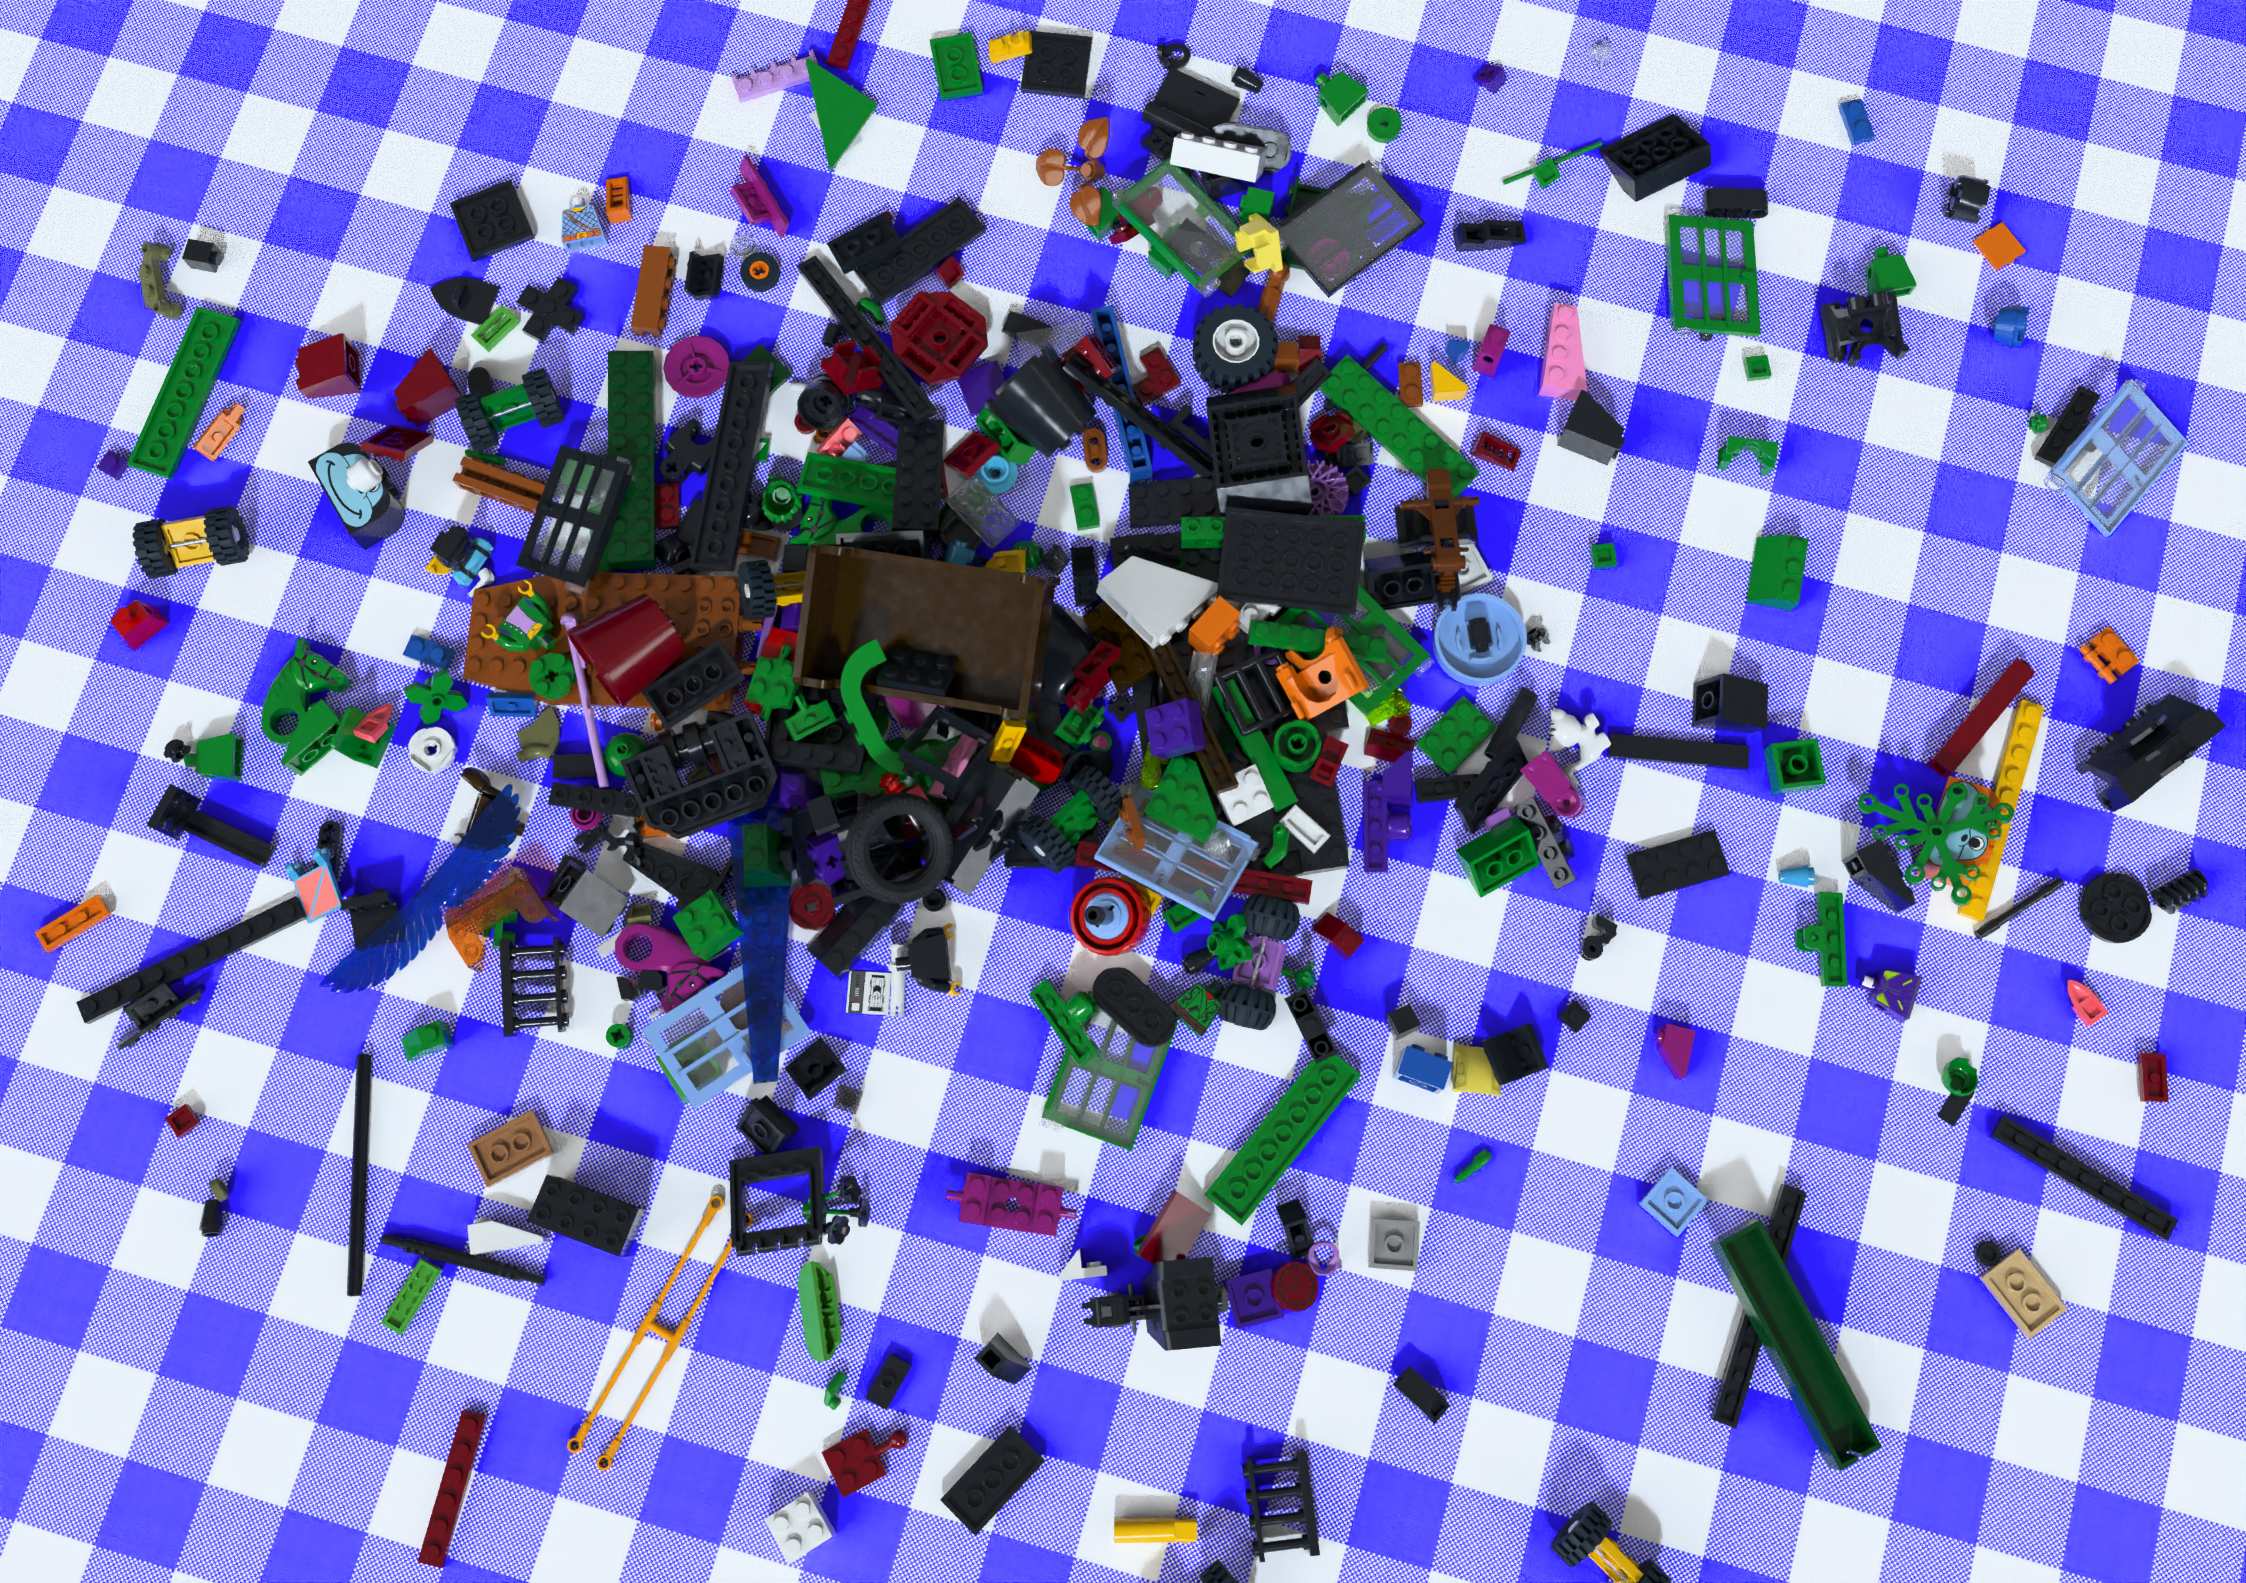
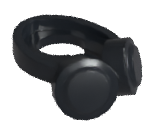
M1174 43L1168 46L1159 44L1157 47V57L1164 69L1169 70L1171 67L1179 69L1186 66L1190 61L1191 52L1183 44ZM1176 50L1184 53V57L1180 60L1174 58L1166 59V56L1172 55Z

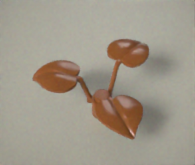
M1107 117L1088 120L1081 125L1078 131V144L1080 148L1085 150L1084 154L1090 160L1083 163L1081 167L1064 166L1066 161L1065 153L1054 148L1042 152L1035 164L1040 180L1047 186H1058L1064 179V170L1080 171L1085 179H1089L1079 186V192L1071 195L1070 209L1077 220L1091 226L1099 225L1102 198L1097 188L1088 185L1096 183L1105 174L1104 165L1094 158L1101 157L1107 148L1109 139V118Z

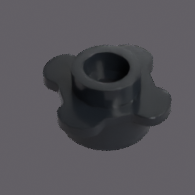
M1120 695L1117 697L1116 702L1108 705V712L1113 713L1118 722H1124L1130 714L1135 712V706L1129 704L1124 695Z
M174 739L166 744L163 755L166 758H171L173 763H178L184 758L186 753L191 751V747L184 745L182 740Z

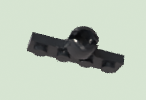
M2079 386L2034 459L2053 467L2090 424L2087 418L2101 395ZM2089 442L2083 450L2093 452L2096 447Z

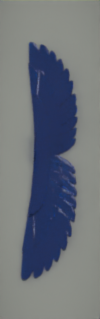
M511 784L506 785L496 798L487 805L451 855L421 889L382 927L341 960L321 981L320 985L322 987L333 985L331 988L332 992H339L345 988L344 992L349 993L357 987L358 991H362L371 983V986L375 987L384 978L389 980L395 974L398 967L399 970H403L410 960L413 961L417 957L419 950L423 951L426 948L428 940L432 941L436 935V930L440 931L442 927L440 906L460 907L466 903L464 900H469L475 895L472 891H477L484 887L485 884L482 882L488 881L494 875L492 872L500 868L502 862L499 860L511 851L509 846L518 836L514 832L521 822L516 820L520 814L521 807L515 808L519 803V795L516 793L512 796L513 786Z

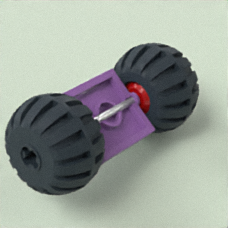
M1253 894L1246 900L1242 908L1247 924L1246 930L1263 936L1259 938L1244 934L1243 940L1251 945L1254 958L1246 963L1236 962L1232 980L1247 983L1249 987L1235 983L1228 984L1218 998L1219 1003L1221 1002L1218 1014L1226 1022L1262 1031L1267 1029L1276 1015V1002L1272 994L1254 988L1262 987L1276 991L1288 945L1271 941L1270 939L1274 938L1283 941L1291 939L1299 927L1300 914L1297 905L1273 896Z

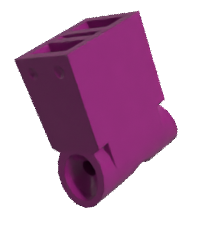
M1545 750L1520 769L1558 815L1567 818H1578L1585 812L1587 806L1584 796L1577 789L1552 752Z

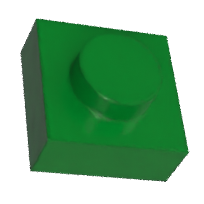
M1551 157L1530 170L1540 189L1545 188L1562 177Z
M1768 355L1745 357L1743 363L1747 382L1770 379L1772 374Z
M1614 543L1591 545L1590 554L1593 570L1617 566Z

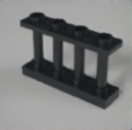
M553 937V945L517 947L510 940L499 941L504 1036L515 1037L517 1036V1031H520L521 1028L556 1025L559 1033L566 1032L565 1027H569V1014L565 1013L564 1003H568V991L563 989V980L567 979L566 965H562V956L566 955L565 942H561L560 937ZM554 954V969L527 971L514 969V960L517 957ZM555 978L556 992L525 995L515 993V983H518V981ZM556 1002L557 1016L524 1019L516 1017V1007H519L520 1004Z
M1295 1450V1457H1291V1460L1254 1465L1252 1464L1251 1456L1246 1457V1463H1242L1244 1479H1249L1250 1489H1245L1247 1505L1252 1504L1253 1515L1248 1516L1250 1531L1255 1530L1256 1541H1252L1254 1557L1258 1556L1261 1563L1265 1562L1264 1553L1299 1548L1308 1550L1310 1557L1319 1556L1320 1549L1306 1450ZM1293 1470V1473L1298 1472L1299 1482L1295 1483V1486L1256 1490L1254 1475ZM1291 1496L1301 1498L1302 1508L1298 1509V1512L1259 1516L1257 1501ZM1295 1522L1305 1525L1306 1534L1301 1535V1538L1270 1542L1262 1541L1261 1527Z

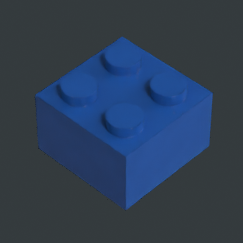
M1412 1044L1411 1047L1406 1046L1401 1051L1392 1078L1439 1094L1445 1088L1453 1062L1448 1061V1056L1437 1052L1432 1055L1426 1053L1424 1047Z

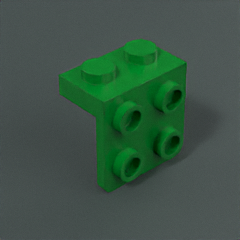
M348 706L332 738L331 748L355 762L378 769L396 726L387 723L388 729L375 743L356 737L353 729L367 714L356 707Z

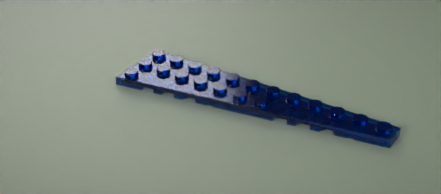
M777 802L767 803L763 808L728 821L737 920L744 931V934L739 937L753 1084L778 1081L791 886L744 888L742 825L767 824L787 837L786 829L782 826V817L788 809L777 808Z

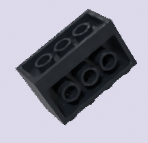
M546 1174L527 1222L623 1257L629 1256L647 1210L562 1177Z

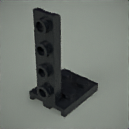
M169 784L146 826L179 841L183 832L186 831L266 868L276 850L275 846L197 811L196 809L201 799L177 786Z

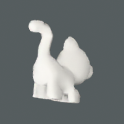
M1553 709L1551 711L1552 722L1550 724L1551 740L1549 747L1551 751L1556 752L1561 751L1565 747H1571L1576 743L1579 744L1580 760L1566 765L1565 771L1577 787L1579 781L1574 777V771L1582 770L1587 765L1596 762L1602 751L1608 748L1611 742L1604 732L1596 734L1595 728L1600 724L1593 713L1586 715L1583 719V724H1580L1575 716L1566 714L1561 709Z

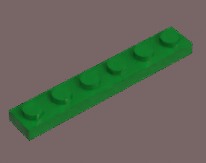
M1251 619L1249 622L1248 644L1322 654L1325 649L1327 630ZM1343 632L1341 637L1346 642L1354 659L1385 663L1387 657L1386 638Z

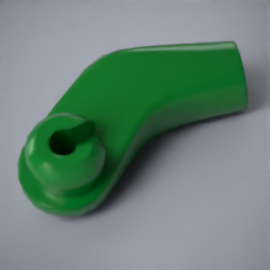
M1276 824L1273 827V846L1262 859L1269 869L1280 862L1288 852L1289 830L1283 824Z

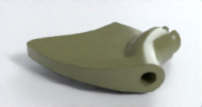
M548 707L532 725L516 732L522 750L516 753L520 763H525L527 760L530 762L537 758H545L549 761L553 759V755L556 754L560 743V726L553 708Z

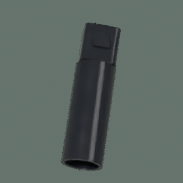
M1525 687L1517 689L1484 751L1486 757L1492 760L1500 747L1510 737L1517 738L1539 697L1537 694Z

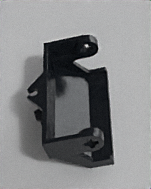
M2168 694L2155 704L2148 703L2138 711L2141 714L2136 719L2131 717L2122 724L2123 730L2120 732L2115 730L2105 738L2107 743L2103 746L2098 744L2088 752L2090 757L2075 769L2081 775L2091 772L2109 785L2098 794V800L2107 810L2115 812L2136 801L2162 778L2185 763V760L2191 758L2201 746L2225 728L2226 725L2210 708L2205 710L2199 705Z
M973 755V757L971 758V760L969 761V763L967 764V766H968V765L971 763V761L976 757V755ZM985 760L984 764L970 781L964 784L958 792L955 791L954 800L950 798L944 799L941 805L937 807L945 816L953 837V857L949 870L942 881L970 896L992 862L1009 851L1010 848L1006 846L1009 841L1011 843L1015 842L1018 823L1040 789L1024 777L1007 770H1002ZM922 828L918 835L919 838L910 850V853L926 862L929 853V838L925 828Z

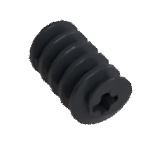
M2192 869L2189 873H2184L2181 877H2177L2173 881H2169L2165 885L2152 890L2150 894L2154 903L2159 908L2172 915L2176 910L2179 911L2184 906L2191 905L2192 901L2197 902L2200 897H2206L2208 894L2206 889L2208 882L2201 871Z

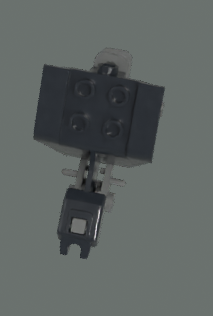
M1213 1256L1156 1262L1142 1282L1143 1295H1134L1133 1285L1129 1283V1296L1127 1294L1121 1295V1292L1107 1293V1296L1092 1297L1090 1302L1082 1303V1309L1089 1308L1093 1312L1091 1318L1083 1319L1084 1324L1092 1325L1093 1328L1124 1327V1325H1129L1131 1321L1132 1332L1136 1333V1321L1146 1320L1147 1333L1165 1351L1222 1346L1218 1313L1227 1311L1228 1297L1227 1291L1223 1287H1216ZM1139 1300H1142V1305L1129 1307V1301H1135V1304H1139ZM1143 1310V1315H1140V1311H1137L1136 1315L1130 1316L1129 1311Z

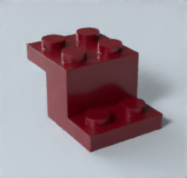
M1095 333L1086 335L1076 345L1062 354L1063 362L1066 363L1074 352L1090 364L1100 377L1104 376L1105 379L1110 378L1120 370ZM1075 379L1083 391L1090 392L1082 383Z

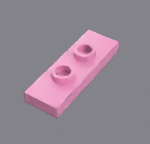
M962 733L941 769L958 778L977 748L978 741ZM935 780L928 793L934 797L948 798L942 794L944 785Z

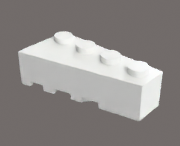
M1181 132V134L1174 137L1170 164L1255 183L1263 174L1267 148L1216 140L1209 136L1197 137L1190 132Z

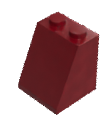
M344 333L336 334L298 349V357L295 359V363L299 371V378L296 379L298 390L307 399L361 393L359 352Z
M432 348L424 353L394 391L398 399L395 401L397 408L401 414H404L408 422L413 421L417 427L456 407L455 398L462 396L446 367Z

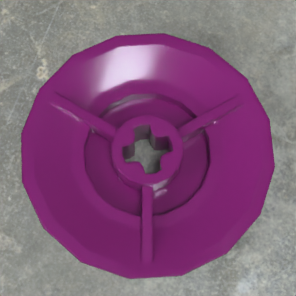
M693 336L684 338L673 345L665 357L663 367L665 379L675 392L684 397L701 398L710 396L725 383L729 368V358L721 344L709 337ZM697 366H701V368H699V372L694 371L697 368Z

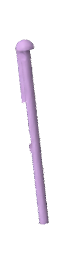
M566 613L561 617L560 624L565 625L567 632L570 628L578 625V618L573 613ZM568 637L600 788H605L609 784L594 718L595 711L591 707L584 668H588V666Z

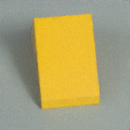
M1435 360L1431 363L1429 380L1432 402L1464 399L1469 387Z

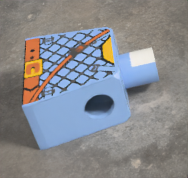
M582 197L573 198L571 200L572 208L562 211L561 241L567 253L608 245L594 206L585 205V199Z

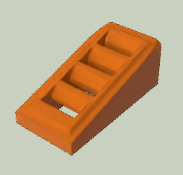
M628 177L606 180V214L612 224L632 220ZM621 187H623V189L612 190V189H614V188H621Z

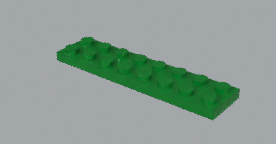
M197 306L127 462L130 468L172 481L240 327L241 321L238 318Z
M1348 354L1330 371L1331 375L1318 388L1321 393L1340 410L1349 415L1368 435L1423 484L1427 481L1426 472L1429 469L1445 468L1449 471L1452 498H1457L1479 475L1480 472Z
M1337 1054L1317 1064L1313 1058L1204 1195L1242 1226L1362 1075Z

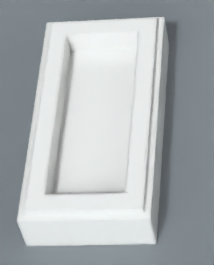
M1296 804L1279 822L1286 826L1289 832L1314 854L1331 836Z

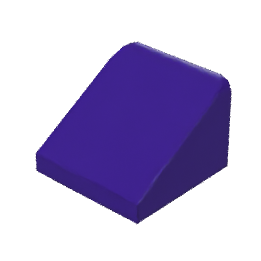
M1486 64L1474 78L1475 82L1493 94H1496L1507 80L1502 67Z

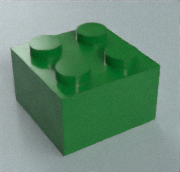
M1818 738L1774 743L1764 750L1772 795L1818 790L1826 784Z
M711 889L672 917L694 955L706 961L744 934L723 896Z

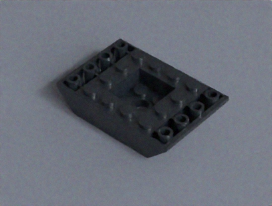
M1296 384L1207 397L1206 409L1221 517H1226L1227 507L1278 513L1313 508ZM1255 439L1263 440V444L1259 447L1252 446L1251 442Z

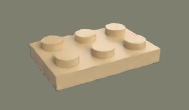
M2020 1248L2014 1249L1979 1277L2027 1339L2034 1337L2068 1310Z

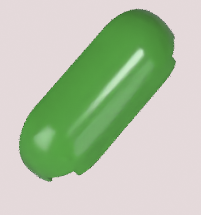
M813 1261L805 1263L800 1270L798 1292L807 1350L815 1361L824 1362L833 1357L832 1355L835 1353L838 1345L841 1344L842 1335L834 1278L831 1273H828L820 1265L821 1263Z

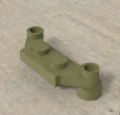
M145 241L141 246V252L144 254L142 264L138 268L145 308L152 309L154 313L164 315L167 319L178 320L181 315V305L166 300L159 261L166 262L169 259L170 247L159 242L151 243Z

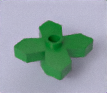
M446 668L433 673L432 677L426 679L423 684L414 682L404 687L405 695L411 703L422 704L419 709V715L425 725L438 721L442 708L457 712L468 706L467 700L461 691L450 690L453 679Z
M1243 913L1228 917V922L1222 921L1211 925L1212 934L1207 939V947L1211 953L1218 955L1217 960L1221 971L1234 968L1236 962L1246 963L1254 958L1251 945L1243 940L1247 928Z

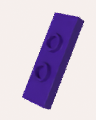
M859 405L851 414L849 420L864 435L897 457L898 429L887 421L876 419V414L873 411Z

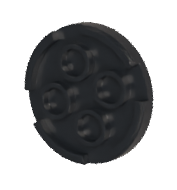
M2120 873L2100 875L2089 881L2080 893L2078 900L2080 919L2093 936L2104 942L2121 944L2140 937L2147 930L2152 919L2147 891L2138 881Z

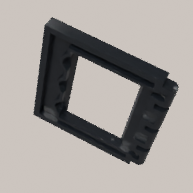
M799 685L796 692L797 696L803 693L804 698L808 700L822 701L826 699L827 702L844 704L841 688L834 690V687L823 689ZM861 692L875 720L879 697L873 693ZM795 698L791 710L782 708L770 755L773 764L861 776L867 753L864 744L859 745L857 739H855L853 749L789 741L790 733L783 720L796 713L798 705Z
M816 1146L729 1160L731 1247L736 1249L738 1257L755 1255L756 1245L758 1254L778 1251L779 1243L781 1250L801 1248L802 1240L804 1247L822 1244V1235H827L822 1147ZM809 1174L811 1223L746 1232L745 1184Z

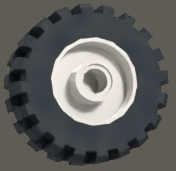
M1230 304L1223 305L1222 310H1219V308L1213 309L1211 316L1206 314L1202 318V324H1198L1193 340L1194 367L1196 372L1200 373V378L1204 382L1209 381V387L1214 390L1219 387L1222 393L1227 394L1228 391L1248 386V383L1252 381L1256 383L1260 380V377L1272 372L1276 360L1275 353L1278 352L1277 332L1273 331L1274 325L1270 320L1266 321V315L1262 312L1256 313V308L1249 306L1247 309L1243 308V304H1236V307H1231Z

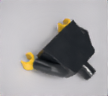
M948 923L943 927L926 928L914 937L912 943L908 944L909 956L895 958L897 972L911 970L912 979L919 986L930 991L947 993L952 997L961 995V993L955 992L954 986H960L962 983L959 981L949 983L952 981L947 940L955 936V933L949 934L947 929L953 925Z

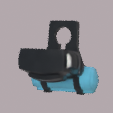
M451 526L447 533L440 532L430 547V550L436 554V559L443 566L451 568L453 570V579L463 586H469L472 581H475L477 573L487 558L491 557L490 553L494 549L486 539L476 538L473 540L468 530L461 526Z

